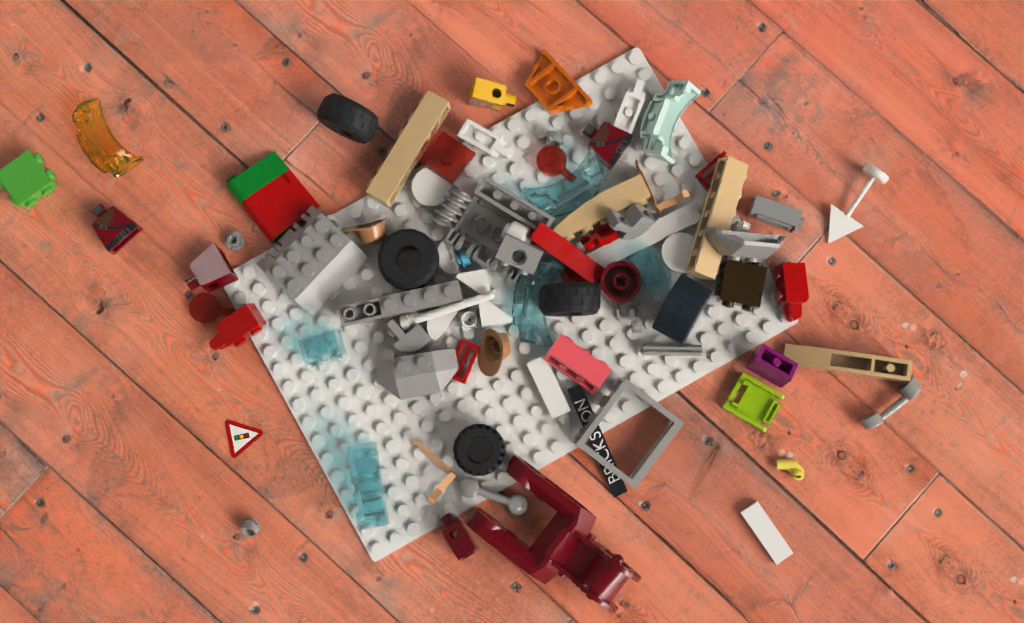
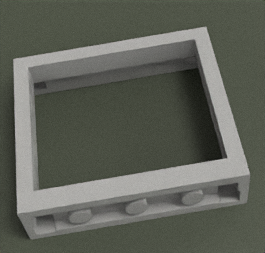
M622 377L613 383L611 393L601 399L598 404L600 407L596 413L593 411L586 420L588 423L584 429L580 428L577 431L573 443L632 488L636 489L683 426L684 422L629 380ZM626 388L630 389L671 420L629 476L585 444Z

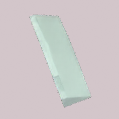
M670 81L667 84L666 90L662 94L657 93L649 103L641 122L640 139L643 140L644 147L642 149L644 153L671 165H674L675 162L671 149L675 126L684 110L701 93L690 81Z

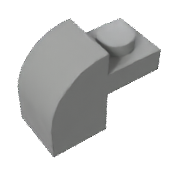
M633 203L624 214L613 209H609L605 214L609 220V226L617 231L623 240H630L641 236L656 222L648 208L637 203Z
M393 319L386 324L389 327L387 332L394 340L396 338L399 339L394 346L401 352L417 353L433 341L419 324L407 334L404 333Z

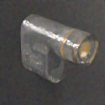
M641 302L618 304L616 308L617 321L631 320L632 334L644 333Z

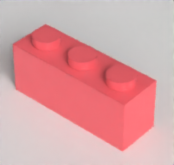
M560 334L543 359L593 395L612 370L605 362L596 359L588 350L579 347L571 338Z

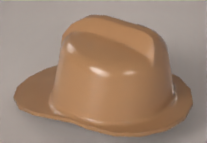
M389 218L348 226L340 230L353 231L359 242L372 246L385 241L387 238L385 221Z
M487 329L483 332L477 360L478 366L485 376H495L501 367L502 360L510 354L511 345L507 333H497L493 329Z

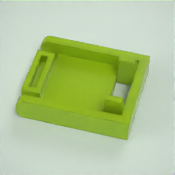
M742 372L722 408L757 429L766 432L767 428L760 423L763 422L770 425L781 406V403L774 400V398L783 400L785 396ZM742 384L747 388L737 404L732 399Z

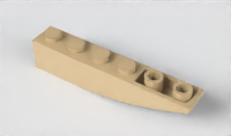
M641 174L609 188L588 200L569 214L553 231L569 242L579 232L585 234L593 230V226L598 223L601 225L608 223L609 220L605 214L609 209L624 214L633 203L642 206L648 204L647 200L650 199L651 194Z
M784 344L783 355L798 363V367L898 382H908L911 379L913 362L911 360Z

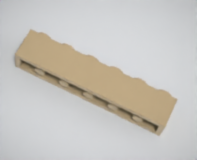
M429 90L420 97L416 111L411 112L408 117V124L399 131L398 140L395 145H391L388 149L387 158L377 167L376 176L367 183L366 193L369 198L390 209L450 111L451 106L448 100Z
M730 156L718 158L684 271L685 273L702 280H714L718 275L723 255L717 252L704 233V230L709 228L731 231L730 227L732 220L736 216L738 200L742 196L743 183L748 175V164Z

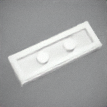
M543 355L526 364L551 418L554 419L571 411L549 363L543 360L545 357Z
M758 501L740 512L776 565L793 554V551Z

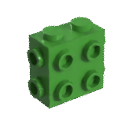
M27 150L0 169V187L4 191L7 190L11 195L9 199L16 207L31 208L38 203L37 200L43 196L50 195L54 188L58 186L54 180L57 178L50 168H45L43 165L45 161L38 152L33 153Z

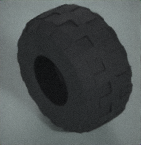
M335 93L325 96L317 111L318 120L324 126L343 137L362 144L372 140L379 126L378 117L372 111L347 97Z
M401 229L390 234L381 244L378 252V266L382 276L390 285L401 290H414L425 287V285L433 280L439 267V253L435 243L425 233L415 229ZM406 249H414L421 256L419 265L411 271L401 270L397 266L399 254Z
M550 283L543 285L539 290V310L544 316H587L597 314L600 309V289L595 283Z

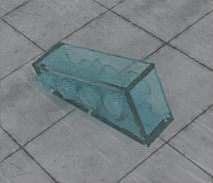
M376 442L347 446V458L351 467L350 478L355 488V492H353L355 505L358 504L359 513H357L358 525H362V529L388 525L389 520Z

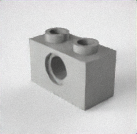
M506 233L495 258L499 259V264L506 267L510 265L517 267V272L528 276L529 273L534 274L544 250ZM517 250L522 251L525 255L521 261L513 258V253Z

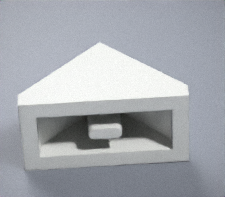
M487 269L459 273L456 276V280H459L478 295L491 291Z
M490 301L479 303L482 328L508 325L513 322L510 316Z

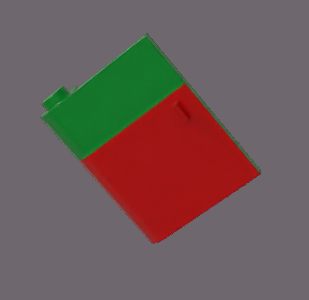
M275 151L238 176L233 175L226 181V189L271 243L278 241L294 223L302 220L301 216L303 214L309 215L307 210L311 205L315 208L320 207Z

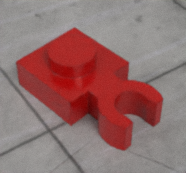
M608 222L591 230V235L582 236L580 241L585 250L590 251L595 245L599 244L602 247L619 239L617 232L609 226Z

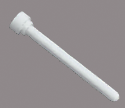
M492 291L416 316L406 314L399 317L403 331L406 332L418 323L491 300L495 295Z

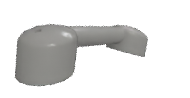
M911 375L910 381L903 382L899 387V391L903 396L880 414L874 412L859 419L861 425L865 429H873L881 425L883 421L919 394L921 390L920 383Z
M472 477L463 478L458 485L462 496L471 498L479 495L507 505L509 512L514 515L523 514L528 506L524 496L514 494L507 497L481 488L476 479Z

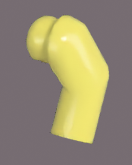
M776 459V469L787 470L798 481L804 478V469L796 460Z

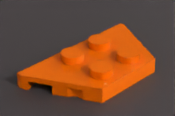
M544 48L541 51L538 63H535L532 69V74L528 76L524 84L527 91L549 115L592 105V99Z

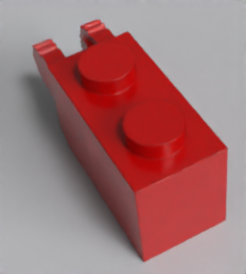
M781 263L773 271V279L776 282L775 298L778 301V307H783L786 321L792 322L801 318L802 304L806 303L809 299L805 263Z
M254 303L244 304L218 323L216 330L219 334L211 339L209 343L210 348L213 350L232 346L238 348L247 342L246 338L250 335L255 336L262 331L261 327L267 323Z

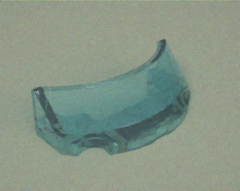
M590 148L581 165L564 180L547 187H525L522 190L529 203L548 214H555L556 217L572 213L585 202L595 197L600 191L599 186L602 181L606 180L607 172L593 148Z
M539 261L533 275L529 273L528 276L521 275L519 277L513 294L512 317L514 325L518 326L520 332L518 337L521 342L553 346L547 328L546 316L539 310L538 295L543 285L553 283L557 274L563 269V264Z

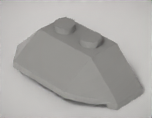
M709 228L704 230V233L720 255H727V260L740 261V257H745L746 262L756 263L758 259H767L786 240V236Z
M455 348L429 351L375 363L378 384L400 400L441 393L459 369Z

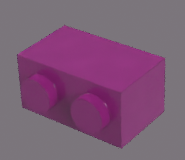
M762 344L753 351L746 368L782 388L792 380L798 363Z

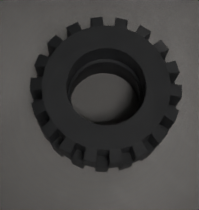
M485 424L468 426L458 434L454 441V459L459 468L467 474L473 476L491 474L501 465L504 459L505 444L503 438L491 426ZM474 438H484L491 445V455L484 462H475L467 454V446Z

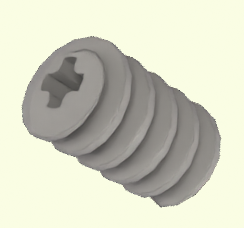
M455 184L453 185L456 190H448L451 197H443L447 203H439L442 210H434L437 217L430 216L437 224L449 229L454 228L451 221L456 223L459 221L456 215H463L460 208H468L465 201H473L467 192Z

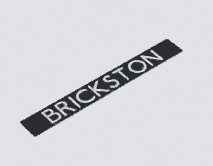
M578 384L567 389V392L584 428L588 423L586 422L587 418L593 411L583 388ZM598 425L588 438L591 447L595 452L617 467ZM599 463L613 497L626 493L627 489L623 480Z

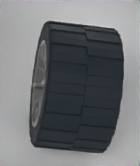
M681 274L671 291L669 290L665 295L652 328L683 344L707 304L712 290Z

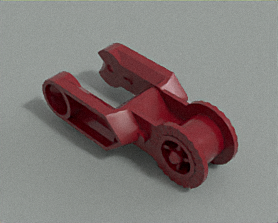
M514 454L508 463L506 473L534 493L538 499L556 510V514L531 547L481 508H477L468 514L464 519L465 524L538 581L547 584L557 575L563 579L567 576L576 587L586 593L588 599L594 600V602L599 603L606 610L615 613L618 607L612 600L629 578L639 582L641 576L624 562L622 555L612 553L605 546L594 541L596 536L591 533V530L597 518L536 468Z

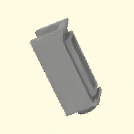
M759 195L753 198L747 217L754 216L755 220L787 231L791 229V233L800 229L804 218L801 217L802 210Z

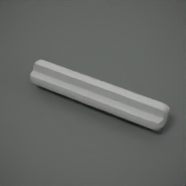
M643 344L641 351L642 355L701 356L703 349L702 345Z

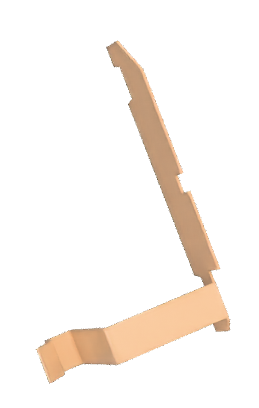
M637 159L635 160L638 175L641 174L651 194L650 201L654 204L658 214L661 213V210L678 204L685 197H691L686 189L681 191L676 197L656 205L653 193L643 171L638 165L639 162Z
M412 440L411 444L420 448V451L446 474L449 473L427 499L432 505L453 480L456 482L458 478L449 470L450 467L440 458L437 459L436 455L420 441Z

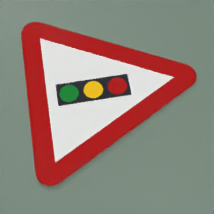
M226 420L225 422L232 458H236L263 435V431L231 420Z

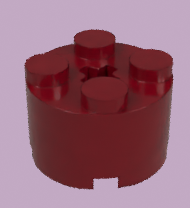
M627 261L610 263L603 270L599 279L601 294L606 300L614 304L621 305L631 301L641 288L639 270ZM615 279H617V280L623 279V280H624V282H623V285H624V286L621 285V286L618 287V286L616 285V284H617V281H616Z

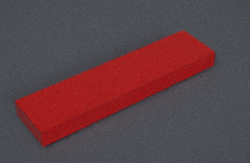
M542 222L538 223L528 238L586 282L596 284L605 269Z

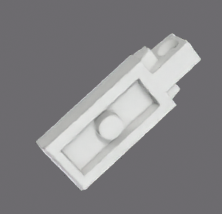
M638 79L634 89L629 87L628 91H626L613 126L632 134L645 101L646 93L642 92L645 81Z
M468 118L457 134L458 138L491 157L497 158L500 155L508 160L512 154V150L504 146L506 142L500 136Z

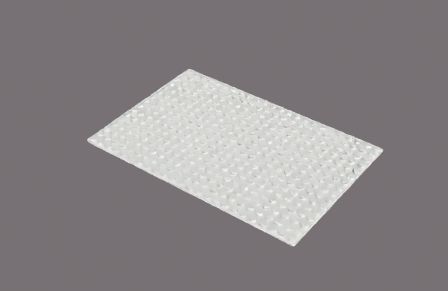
M636 47L575 81L592 99V105L549 115L536 102L487 129L500 136L506 142L504 146L512 150L508 160L500 155L497 158L491 157L469 143L463 142L414 169L390 209L369 198L367 195L333 214V216L338 221L342 220L344 222L343 228L371 223L388 217L389 219L385 221L387 237L401 229H415L430 237L438 249L439 244L447 237L451 229L440 226L430 216L437 217L434 210L441 211L442 208L440 206L435 208L423 206L414 198L411 190L412 180L416 173L427 167H437L445 171L449 176L452 184L451 190H456L453 185L455 184L467 192L472 199L483 177L490 178L554 217L555 219L550 226L553 230L569 214L588 200L609 188L637 176L636 159L653 193L656 205L676 197L681 191L686 189L691 196L685 197L676 205L661 210L660 214H658L650 199L647 200L648 204L644 205V207L648 208L655 220L692 202L695 203L700 214H702L708 191L696 179L695 175L708 164L681 118H679L672 136L671 149L675 161L674 165L644 153L642 149L644 147L643 140L640 139L641 122L649 103L657 93L662 94L664 89L642 51ZM638 79L643 80L645 84L642 92L646 93L632 131L634 137L610 171L587 149L591 139L582 134L588 124H591L598 130L604 122L613 125L626 91H628L629 87L634 89ZM549 131H558L559 134L563 135L562 145L557 148H549L545 145L543 137ZM709 168L701 177L704 179L712 172ZM713 176L707 181L708 185L711 183ZM737 213L732 220L731 231H734L735 222L737 220L741 221ZM456 215V217L458 218V220H460L461 216H460V215ZM451 221V223L453 224V226H454V228H455V226H456L457 223ZM699 222L680 232L688 233L695 237ZM598 223L593 228L596 229L602 225ZM353 231L342 232L369 258L314 316L292 299L256 264L261 258L268 261L264 256L267 252L275 257L278 252L274 247L233 269L239 280L224 286L236 310L244 304L254 303L267 324L261 327L262 331L255 336L250 335L367 552L375 562L442 525L440 518L444 515L451 513L454 518L487 499L479 495L471 498L462 496L458 485L463 478L472 477L479 483V487L498 493L517 482L506 473L508 463L514 454L539 470L578 448L573 443L575 441L574 437L580 428H584L567 392V389L578 384L550 365L571 411L552 419L526 364L543 355L546 356L560 334L571 338L576 345L588 350L593 357L605 362L612 369L594 395L583 388L592 411L596 413L600 407L598 405L605 395L608 396L613 390L611 386L618 378H626L656 402H659L798 323V319L792 322L786 321L783 307H778V301L775 298L776 282L769 268H767L760 308L754 309V312L741 310V306L734 305L733 308L721 306V302H717V296H714L716 284H720L721 276L717 275L714 280H702L688 273L672 272L663 264L660 251L666 239L621 260L632 263L637 267L641 275L640 291L631 301L621 305L614 304L606 300L600 292V309L597 314L587 316H544L539 310L538 295L543 285L562 282H586L566 266L564 272L560 273L558 277H552L550 274H547L545 271L546 261L549 258H553L544 251L534 274L529 273L528 276L522 274L514 285L507 281L510 273L504 279L500 277L501 271L505 268L504 266L499 264L497 269L492 272L489 270L492 262L485 268L472 260V256L475 253L473 252L470 256L472 265L466 268L461 265V273L487 269L490 290L495 295L490 302L510 316L513 322L508 325L482 328V325H480L478 328L473 327L468 332L462 330V322L458 319V315L461 312L465 313L474 308L477 310V318L481 321L479 304L461 309L437 341H432L417 353H404L398 350L394 344L399 339L396 338L394 340L387 332L389 327L386 324L391 319L402 329L399 320L400 316L342 327L338 306L407 291L390 285L379 270L378 252L383 242L372 246L364 245L359 242ZM592 231L585 234L579 232L574 235L575 238L569 241L585 254L600 248L598 244L592 250L586 251L580 241L582 236L591 235ZM464 243L461 249L465 250L470 246ZM414 249L403 250L397 258V266L404 271L414 270L421 261L420 253ZM723 255L720 264H724V261L728 258L727 255ZM740 257L742 262L750 264V262L745 261V257ZM763 259L757 260V262L762 263V266L768 267ZM439 266L433 280L425 285V287L454 281L456 276L447 274ZM681 274L712 290V294L701 315L683 343L684 345H702L703 352L701 356L642 355L643 344H680L653 329L652 326L660 311L659 307L669 290L671 291ZM615 279V280L617 281V284H616V285H617L618 287L621 286V285L624 286V285H623V282H624L623 279H620V280ZM460 282L464 300L478 295ZM628 306H635L638 313L637 322L640 324H634L636 323L634 309H629L627 317H621L619 308H622L623 314H626ZM430 309V310H426V311H422V312H417V313H412V314H409V315L416 316V315H419V314H422V313H425V312H428V311H431V310H434V309ZM427 321L418 323L428 334ZM487 329H493L497 333H507L509 335L510 354L502 360L501 367L495 376H485L478 366L477 353L466 383L463 384L451 379L441 393L400 400L378 384L375 363L429 351L453 348L457 350L461 339L480 346L482 334ZM463 344V347L457 359L458 366L460 365V362L467 347V345ZM470 348L459 376L462 379L475 348ZM626 388L600 422L599 427L602 433L651 405ZM473 424L491 426L499 432L505 444V456L501 465L494 472L485 476L467 474L459 468L454 459L453 447L455 439L463 429ZM481 437L474 438L467 446V454L475 462L486 461L492 452L490 443ZM412 440L420 441L436 455L437 459L440 458L450 467L449 470L458 478L456 482L453 480L432 505L427 499L449 473L446 474L420 451V448L411 444Z

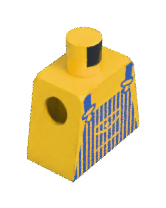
M476 77L470 89L468 106L500 111L503 105L514 107L516 95L507 94L506 85Z

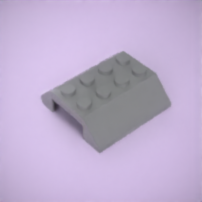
M484 176L474 192L473 201L470 202L455 228L450 230L444 243L452 247L458 241L454 247L457 251L461 249L464 243L468 244L470 247L467 248L465 255L470 257L475 252L472 260L485 268L492 262L489 270L493 272L499 265V259L495 258L503 241L501 234L507 223L518 221L529 227L532 233L539 222L544 223L550 228L555 218ZM515 251L513 253V258L517 261H521L525 257L522 251ZM512 265L509 267L504 266L505 268L501 271L500 277L504 279L510 273L507 281L514 285L522 274L516 271L517 267Z
M311 205L307 210L311 216L308 217L305 214L301 216L307 224L302 228L299 224L294 223L292 226L297 231L294 232L290 228L278 240L282 246L280 247L277 243L274 244L273 247L278 254L274 257L267 252L264 256L268 261L261 258L256 264L292 299L314 316L369 257L326 216Z

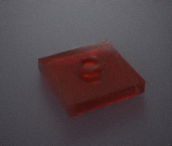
M443 131L420 158L419 163L453 185L474 159L476 153Z

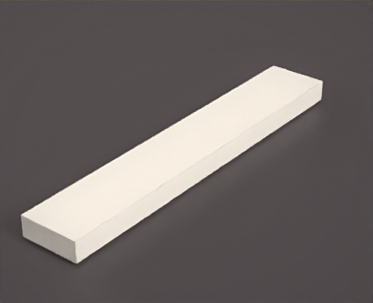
M692 202L655 220L656 222L641 236L630 240L619 238L586 255L606 268L610 263L621 261L668 238L672 234L698 223L701 214L695 203Z

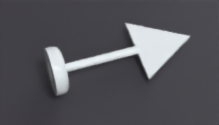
M866 163L862 171L869 177V180L846 214L830 204L828 244L864 227L851 218L850 215L873 181L885 184L889 180V177L884 172Z

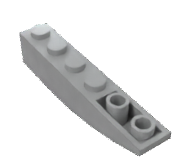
M454 280L338 306L342 327L435 309L462 301L464 298L460 281Z

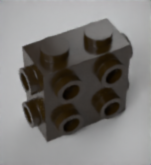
M742 259L740 261L726 260L724 264H720L718 276H721L720 284H716L714 296H717V302H721V306L733 308L734 305L741 306V310L754 312V309L760 308L768 267L762 266L760 262L744 263Z

